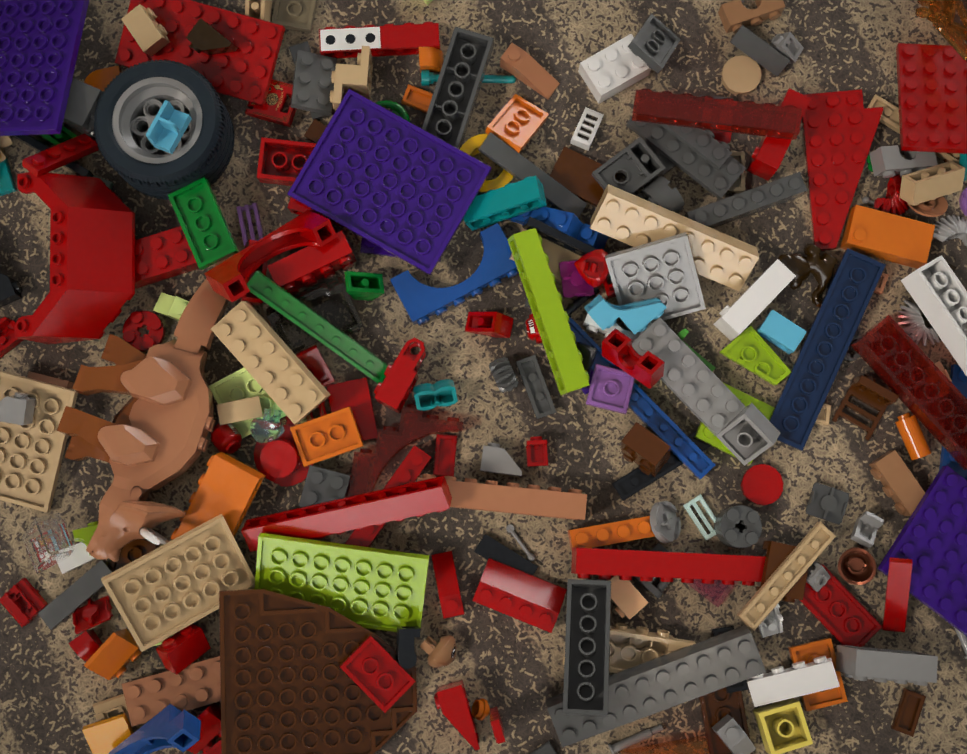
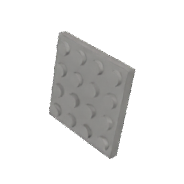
M686 232L605 256L618 305L659 298L667 307L660 316L663 321L706 309ZM624 323L625 329H626V330H630V329L626 326V324Z

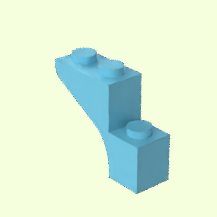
M599 294L584 308L602 330L612 327L616 323V319L620 317L635 335L637 332L644 331L648 323L653 319L659 318L667 307L659 298L646 299L625 305H614L606 301Z

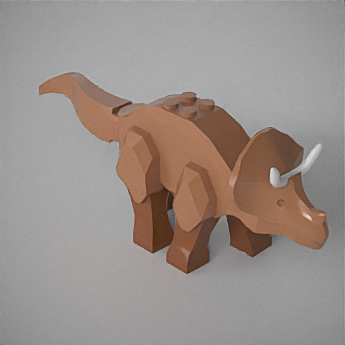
M226 258V259H224V260H222V261H220V262H217V263L215 264V266L219 265L220 263H222L223 261L227 260L228 258ZM207 278L192 296L180 317L174 332L177 340L173 339L164 344L154 345L149 348L147 355H145L120 337L109 334L101 359L116 365L88 367L81 364L72 388L76 392L86 396L101 392L132 396L114 416L113 422L66 406L57 431L72 436L64 456L65 458L75 461L91 457L110 463L114 474L111 486L100 501L98 525L86 549L96 559H110L113 562H118L121 549L136 539H147L156 545L160 543L166 544L169 541L152 529L162 522L184 518L186 512L175 507L146 500L150 491H157L186 473L200 457L202 451L206 452L209 440L206 439L209 431L213 432L216 420H213V393L204 375L207 361V352L204 350H210L215 335L211 328L221 320L229 300L213 291Z

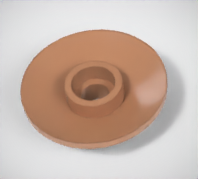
M942 196L919 205H909V207L920 215L938 217L946 213L948 203Z

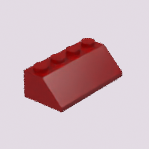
M489 558L472 601L552 633L567 589Z

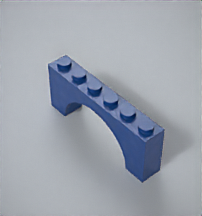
M498 223L480 232L484 248L482 261L477 270L462 283L446 288L430 287L417 281L408 270L390 279L413 325L417 323L419 326L430 320L429 317L432 315L440 316L448 311L447 308L453 304L455 307L466 301V297L470 295L476 297L483 292L485 287L489 285L491 288L501 283L502 278L506 276L512 278L519 273L515 261L510 259L512 252L508 240Z

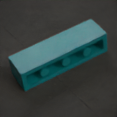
M536 175L529 176L516 183H508L504 187L489 190L484 194L478 195L467 211L464 223L474 231L547 206L543 184Z

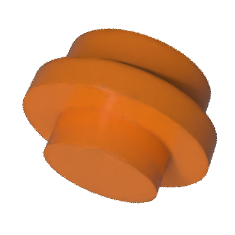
M486 699L475 700L471 709L472 716L476 717L477 720H484L489 714L490 706Z

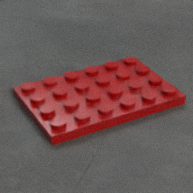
M898 43L896 59L901 151L967 154V46Z

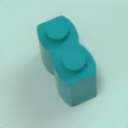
M450 379L439 380L434 384L423 383L413 388L417 410L426 411L435 408L437 405L445 407L458 402L454 381Z

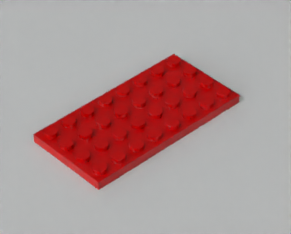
M130 0L127 14L139 4L145 8H151L157 16L155 20L158 25L161 24L168 32L166 36L170 43L153 56H150L142 51L124 24L114 63L130 68L135 64L138 65V63L150 62L151 60L179 62L202 74L212 84L217 93L265 106L285 32L284 26L191 0ZM201 18L238 47V49L233 52L211 55L201 51L199 54L190 47L191 42L186 37Z

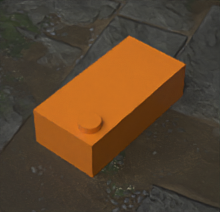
M856 204L848 212L840 248L845 250L849 248L860 254L918 269L927 264L935 225Z

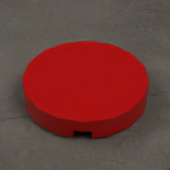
M759 464L745 471L741 481V489L748 501L764 506L772 504L779 499L783 492L784 483L782 476L775 468L770 465Z

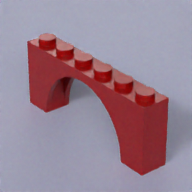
M307 210L204 274L213 291L233 303L250 292L247 286L250 275L269 259L298 247H322L338 236L330 219Z

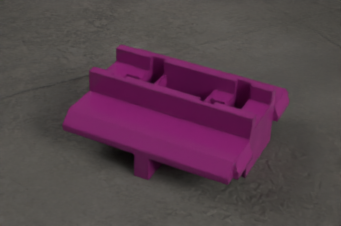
M577 260L561 261L559 263L563 297L565 298L594 295V287L586 283L574 265Z

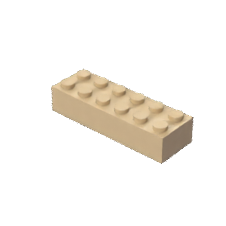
M241 301L211 328L214 334L294 425L300 423L331 395L249 301Z

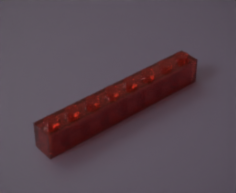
M643 88L636 90L632 121L796 140L800 133L802 109L792 105L782 107L776 106L773 103L756 104L750 100L739 102L731 98L696 97L689 93L679 95L673 94L670 91L653 92L650 89Z

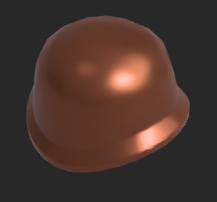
M854 547L846 550L840 556L838 571L846 582L862 585L870 582L875 576L876 562L867 550Z

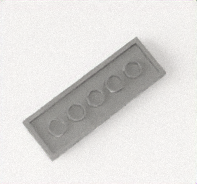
M660 317L631 343L633 349L639 355L643 356L649 351L665 362L664 374L661 380L714 436L718 435L746 407Z

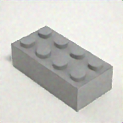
M837 645L835 670L843 672L844 677L853 678L854 680L867 681V679H872L883 683L894 681V683L907 684L909 682L914 683V685L928 686V682L937 683L938 656L914 651Z

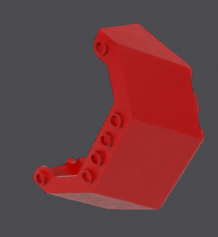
M31 172L17 174L18 190L25 194L36 193L51 209L50 292L33 315L22 316L17 320L15 324V338L44 344L101 339L105 334L104 329L110 322L113 323L122 312L121 307L135 295V213L122 202L114 191L105 185L106 183L102 179L57 173H46L39 177H36Z

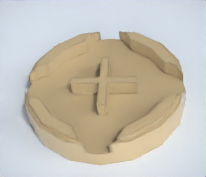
M734 56L722 68V84L732 94L747 95L753 92L760 83L761 69L757 62L748 56Z

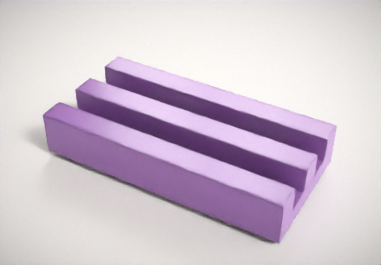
M257 203L236 207L244 246L248 241L243 211H246L251 240H256L250 210H254L259 235L257 241L263 238Z

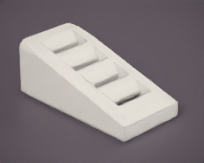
M585 107L570 144L589 151L604 114ZM589 114L598 119L595 121L587 118L586 115ZM586 121V122L591 123V124H593V125H595V126H594V128H593V127H591V126H589V125L584 124L583 122ZM582 127L589 131H592V133L590 134L580 129ZM578 134H581V135H583V136H586V137H588L589 139L586 140V139H584V138H581V137L578 136Z

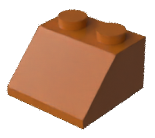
M127 629L113 632L84 666L107 680L114 679L115 677L119 679L127 671L125 666L130 661H136L142 652L132 634Z

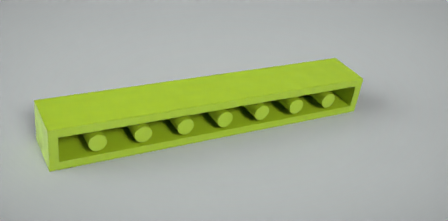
M536 228L515 233L507 240L560 395L590 385L589 374L584 370L582 354L576 347V337L570 329L569 316L563 309L562 296L557 291L555 285V276L550 271L548 255L543 251L541 235L537 233Z

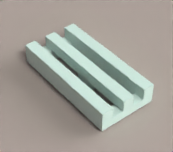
M699 494L684 504L683 507L707 541L716 535V532L696 502L700 501L713 523H715L716 517L702 495ZM691 505L694 507V509L696 510V512L698 513V515L710 531L709 534L706 533V531L696 518L695 514L691 510Z

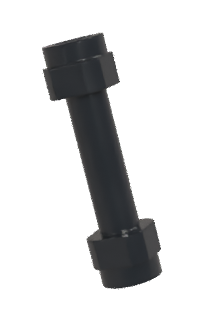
M595 287L594 295L579 296L566 309L563 308L569 318L589 298L593 299L600 292L599 289Z

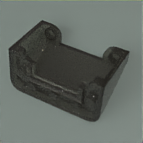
M340 275L293 295L345 333L355 334L363 327V323L350 295L346 291V286ZM271 306L266 309L267 318L273 330L295 355L306 350V347L319 342Z

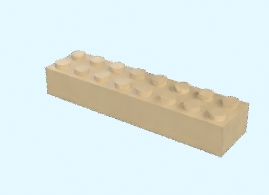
M610 184L607 185L590 221V229L633 247L686 232L697 274L739 292L759 259L757 247Z

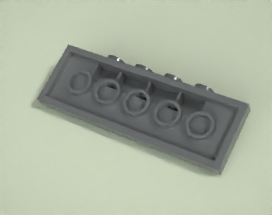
M651 94L627 122L626 126L717 199L721 200L745 171L746 167L731 156L732 152L729 151L731 148L727 143L723 141L719 143L715 140V135L712 131L700 128L698 126L699 122L694 117H686L679 105H671L670 103L666 105L654 94Z

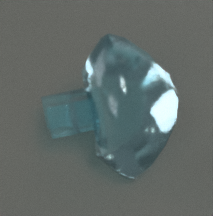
M265 408L263 419L254 418L252 420L250 431L254 440L259 443H268L276 440L285 432L283 425L280 424V410H274V415L271 417L272 410Z

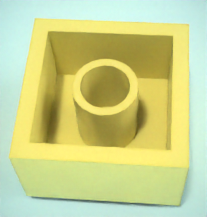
M791 698L753 710L765 751L768 754H782L813 744L800 701Z

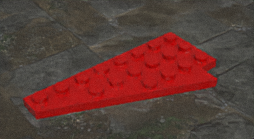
M862 89L804 94L811 98L802 117L813 243L821 251L836 249L883 112V107L864 108Z

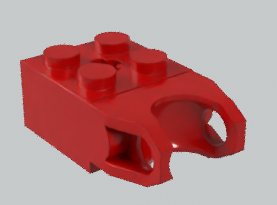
M414 337L405 343L393 365L389 364L384 372L386 378L383 383L379 382L374 390V398L377 402L400 413L419 379L417 372L426 356L424 342ZM414 347L421 349L416 355L410 353Z

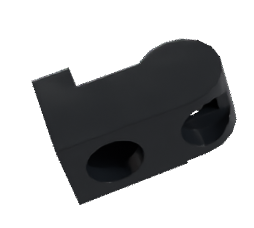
M397 626L396 658L400 666L406 669L412 668L417 662V656L414 652V637H420L421 629L418 626Z

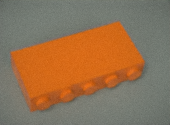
M223 452L212 455L207 462L208 469L206 473H203L198 480V485L200 486L197 492H194L189 499L190 506L188 510L184 511L186 515L184 518H180L181 524L179 528L174 530L171 539L173 540L220 514L223 515L235 538L265 475Z

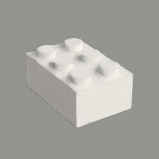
M632 34L580 62L578 72L598 104L650 74L651 68L628 48V45L634 38Z

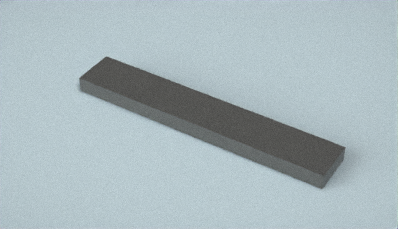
M491 132L479 147L478 151L519 181L536 175L543 184L546 201L557 209L574 213L579 218L587 206V203Z

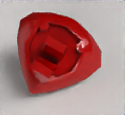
M603 249L593 250L580 257L574 263L581 277L594 288L601 286L609 273L605 256L608 254Z

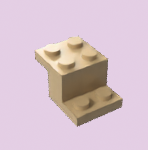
M362 46L361 53H358L357 65L336 64V69L332 71L331 75L334 90L330 91V103H332L333 110H337L348 89L367 99L371 98L373 58L370 46Z

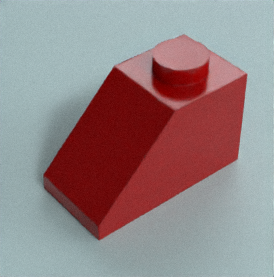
M468 312L465 332L495 338H510L514 318L499 312Z

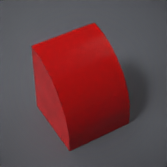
M90 629L68 644L81 659L87 662L103 643L94 630Z

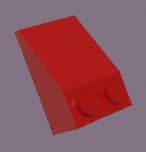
M463 680L439 686L434 696L437 709L441 708L443 715L476 751L480 750V741Z

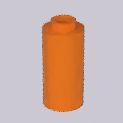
M908 412L898 416V421L895 424L911 460L931 454L932 452L915 414L910 415Z

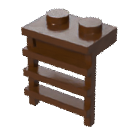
M861 375L852 380L849 389H847L844 398L834 413L832 421L836 422L840 416L866 431L867 434L864 439L869 441L887 406L894 404L899 396L893 393L894 390L892 388L875 383L876 380L873 377ZM853 396L879 411L875 417L848 401L849 397ZM846 406L873 422L872 425L868 427L842 412L843 408Z

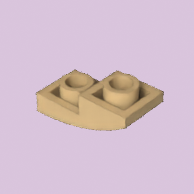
M259 396L216 405L220 426L263 417Z

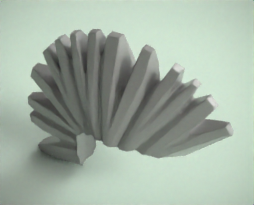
M948 215L946 219L942 217L940 219L941 222L937 221L935 222L936 224H933L935 225L933 234L935 239L944 242L959 238L967 246V219L964 220V217L960 219L958 215L956 217L955 215Z
M904 300L903 302L908 307L900 306L904 311H898L903 314L898 315V318H904L905 320L898 322V325L908 324V326L899 330L900 333L905 332L903 336L909 335L907 339H911L910 343L914 342V345H918L921 339L922 346H926L927 338L932 345L935 344L934 340L939 343L940 341L934 328H927L925 326L918 305Z

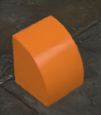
M419 47L420 73L421 70H429V72L441 71L443 52L440 49Z

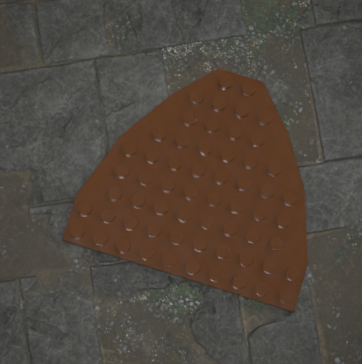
M267 589L219 591L222 754H374L417 712L415 666L403 669L416 682L386 713L339 667L370 635L398 663L396 650L375 633L330 607Z

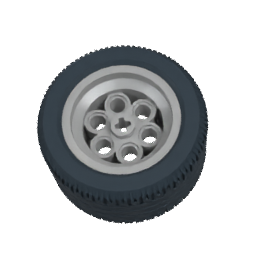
M151 60L150 62L146 61L138 63V65L135 64L133 67L131 66L122 73H119L120 75L116 76V78H113V81H110V84L107 85V88L104 89L98 100L99 103H97L94 115V132L96 142L103 157L130 186L150 197L170 200L169 194L203 177L208 180L211 187L223 175L222 173L225 172L233 154L234 127L229 112L216 90L202 74L179 62ZM165 100L170 101L174 109L189 114L192 118L187 127L190 128L188 133L183 134L173 154L157 148L150 150L152 144L146 137L147 131H145L147 126L148 129L151 126Z

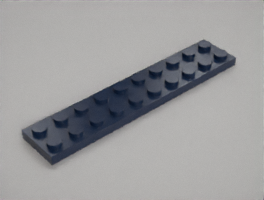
M849 248L845 250L769 420L780 432L777 441L803 451L886 266L885 264Z

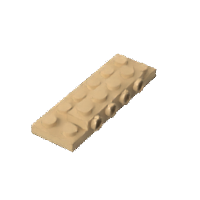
M615 623V626L610 625L609 672L618 673L696 643L691 640L674 638L673 635H670L669 631L658 629L657 633L649 632V628L644 626L630 629L627 624ZM565 648L562 660L563 665L565 663Z

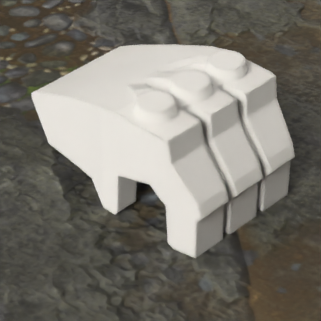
M779 604L775 606L758 626L762 638L783 632V617L779 611Z

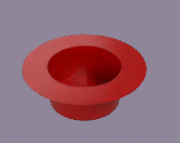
M279 425L266 430L262 434V436H266V441L263 442V440L258 439L254 449V462L257 470L265 475L264 478L282 487L293 486L302 482L307 477L310 466H303L290 430L292 426ZM270 436H272L274 440L268 442L267 439H269Z

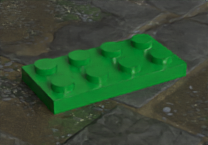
M205 177L168 195L199 269L203 270L239 252L210 184Z

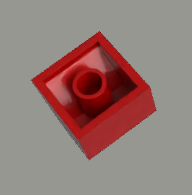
M212 703L197 717L201 720L200 740L188 749L189 752L197 754L201 750L205 753L214 744L211 740L216 735L219 738L221 737V709L216 703Z

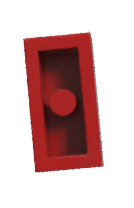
M191 624L178 631L172 637L165 639L156 648V651L165 668L177 675L211 647L202 628Z

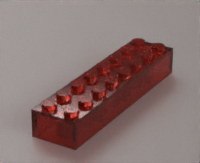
M890 315L885 316L851 345L852 348L885 384L894 390V393L899 396L898 398L961 467L967 470V399Z

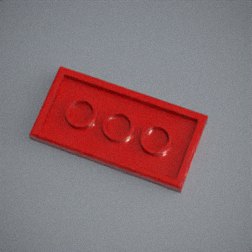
M821 564L830 575V579L818 592L806 582L803 600L799 601L841 645L863 647L883 626L824 564Z

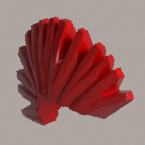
M900 174L889 178L886 198L875 199L873 209L877 210L880 207L879 211L895 215L896 213L898 215L905 213L909 205L899 197L902 180Z

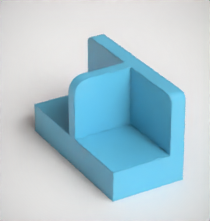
M165 100L149 127L146 137L155 148L173 154L192 118L189 114L174 109L170 101Z
M774 310L770 311L764 322L756 330L762 338L789 355L796 350L806 334L804 329Z

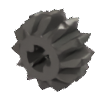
M504 356L489 363L490 371L500 392H509L518 386L519 382L508 358Z

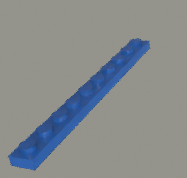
M570 317L569 326L575 334V344L577 345V342H581L598 349L591 369L594 371L595 364L622 370L602 356V349ZM634 382L628 407L658 438L671 446V451L699 480L702 479L715 464Z

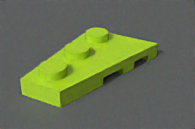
M752 326L748 327L719 352L774 386L791 373L790 369Z

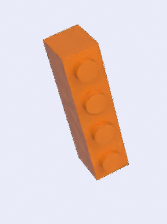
M650 516L568 530L571 551L572 547L594 548L655 537L650 525Z

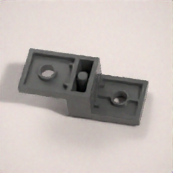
M639 137L593 171L592 176L604 191L607 185L610 184L634 194L640 188L647 187L659 176H664L676 165ZM623 173L626 176V180L618 182L615 179V175Z

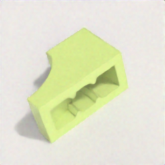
M161 292L153 311L179 321L189 301Z

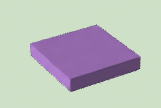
M595 364L586 405L626 415L635 378L623 370Z

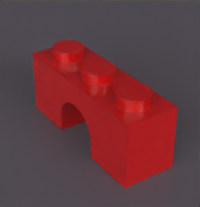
M615 328L602 341V356L651 389L663 377L665 362L649 351L643 356L639 355L632 347V339Z

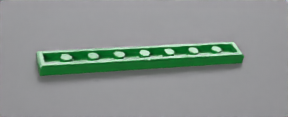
M257 270L247 283L251 293L376 383L384 381L386 378L384 372L388 367L387 363Z

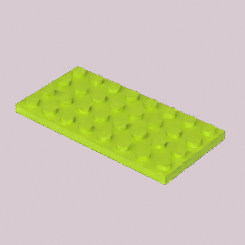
M260 533L258 536L254 589H267L330 607L364 628L397 632V626H418L421 629L430 555Z

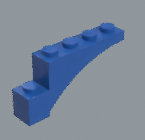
M545 206L506 219L523 225L527 218L532 217L596 249H604L608 239L607 235L592 230L590 225L582 223L574 213Z
M169 704L111 750L109 754H150L164 748H177L184 753L200 740L201 720L185 709L180 711L172 704Z

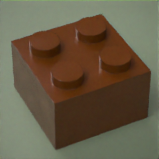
M637 422L621 441L623 458L630 463L634 461L646 475L651 474L655 477L670 458L671 446Z

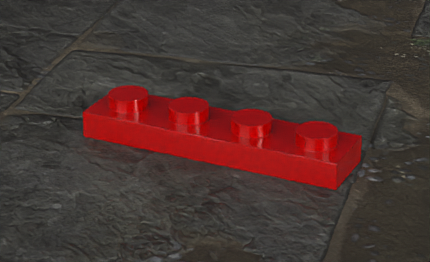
M84 133L23 159L22 166L36 177H39L99 150V147L95 140Z

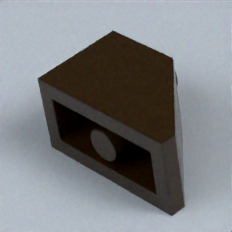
M201 18L186 37L191 42L190 47L199 54L201 51L211 55L233 52L238 49V47Z

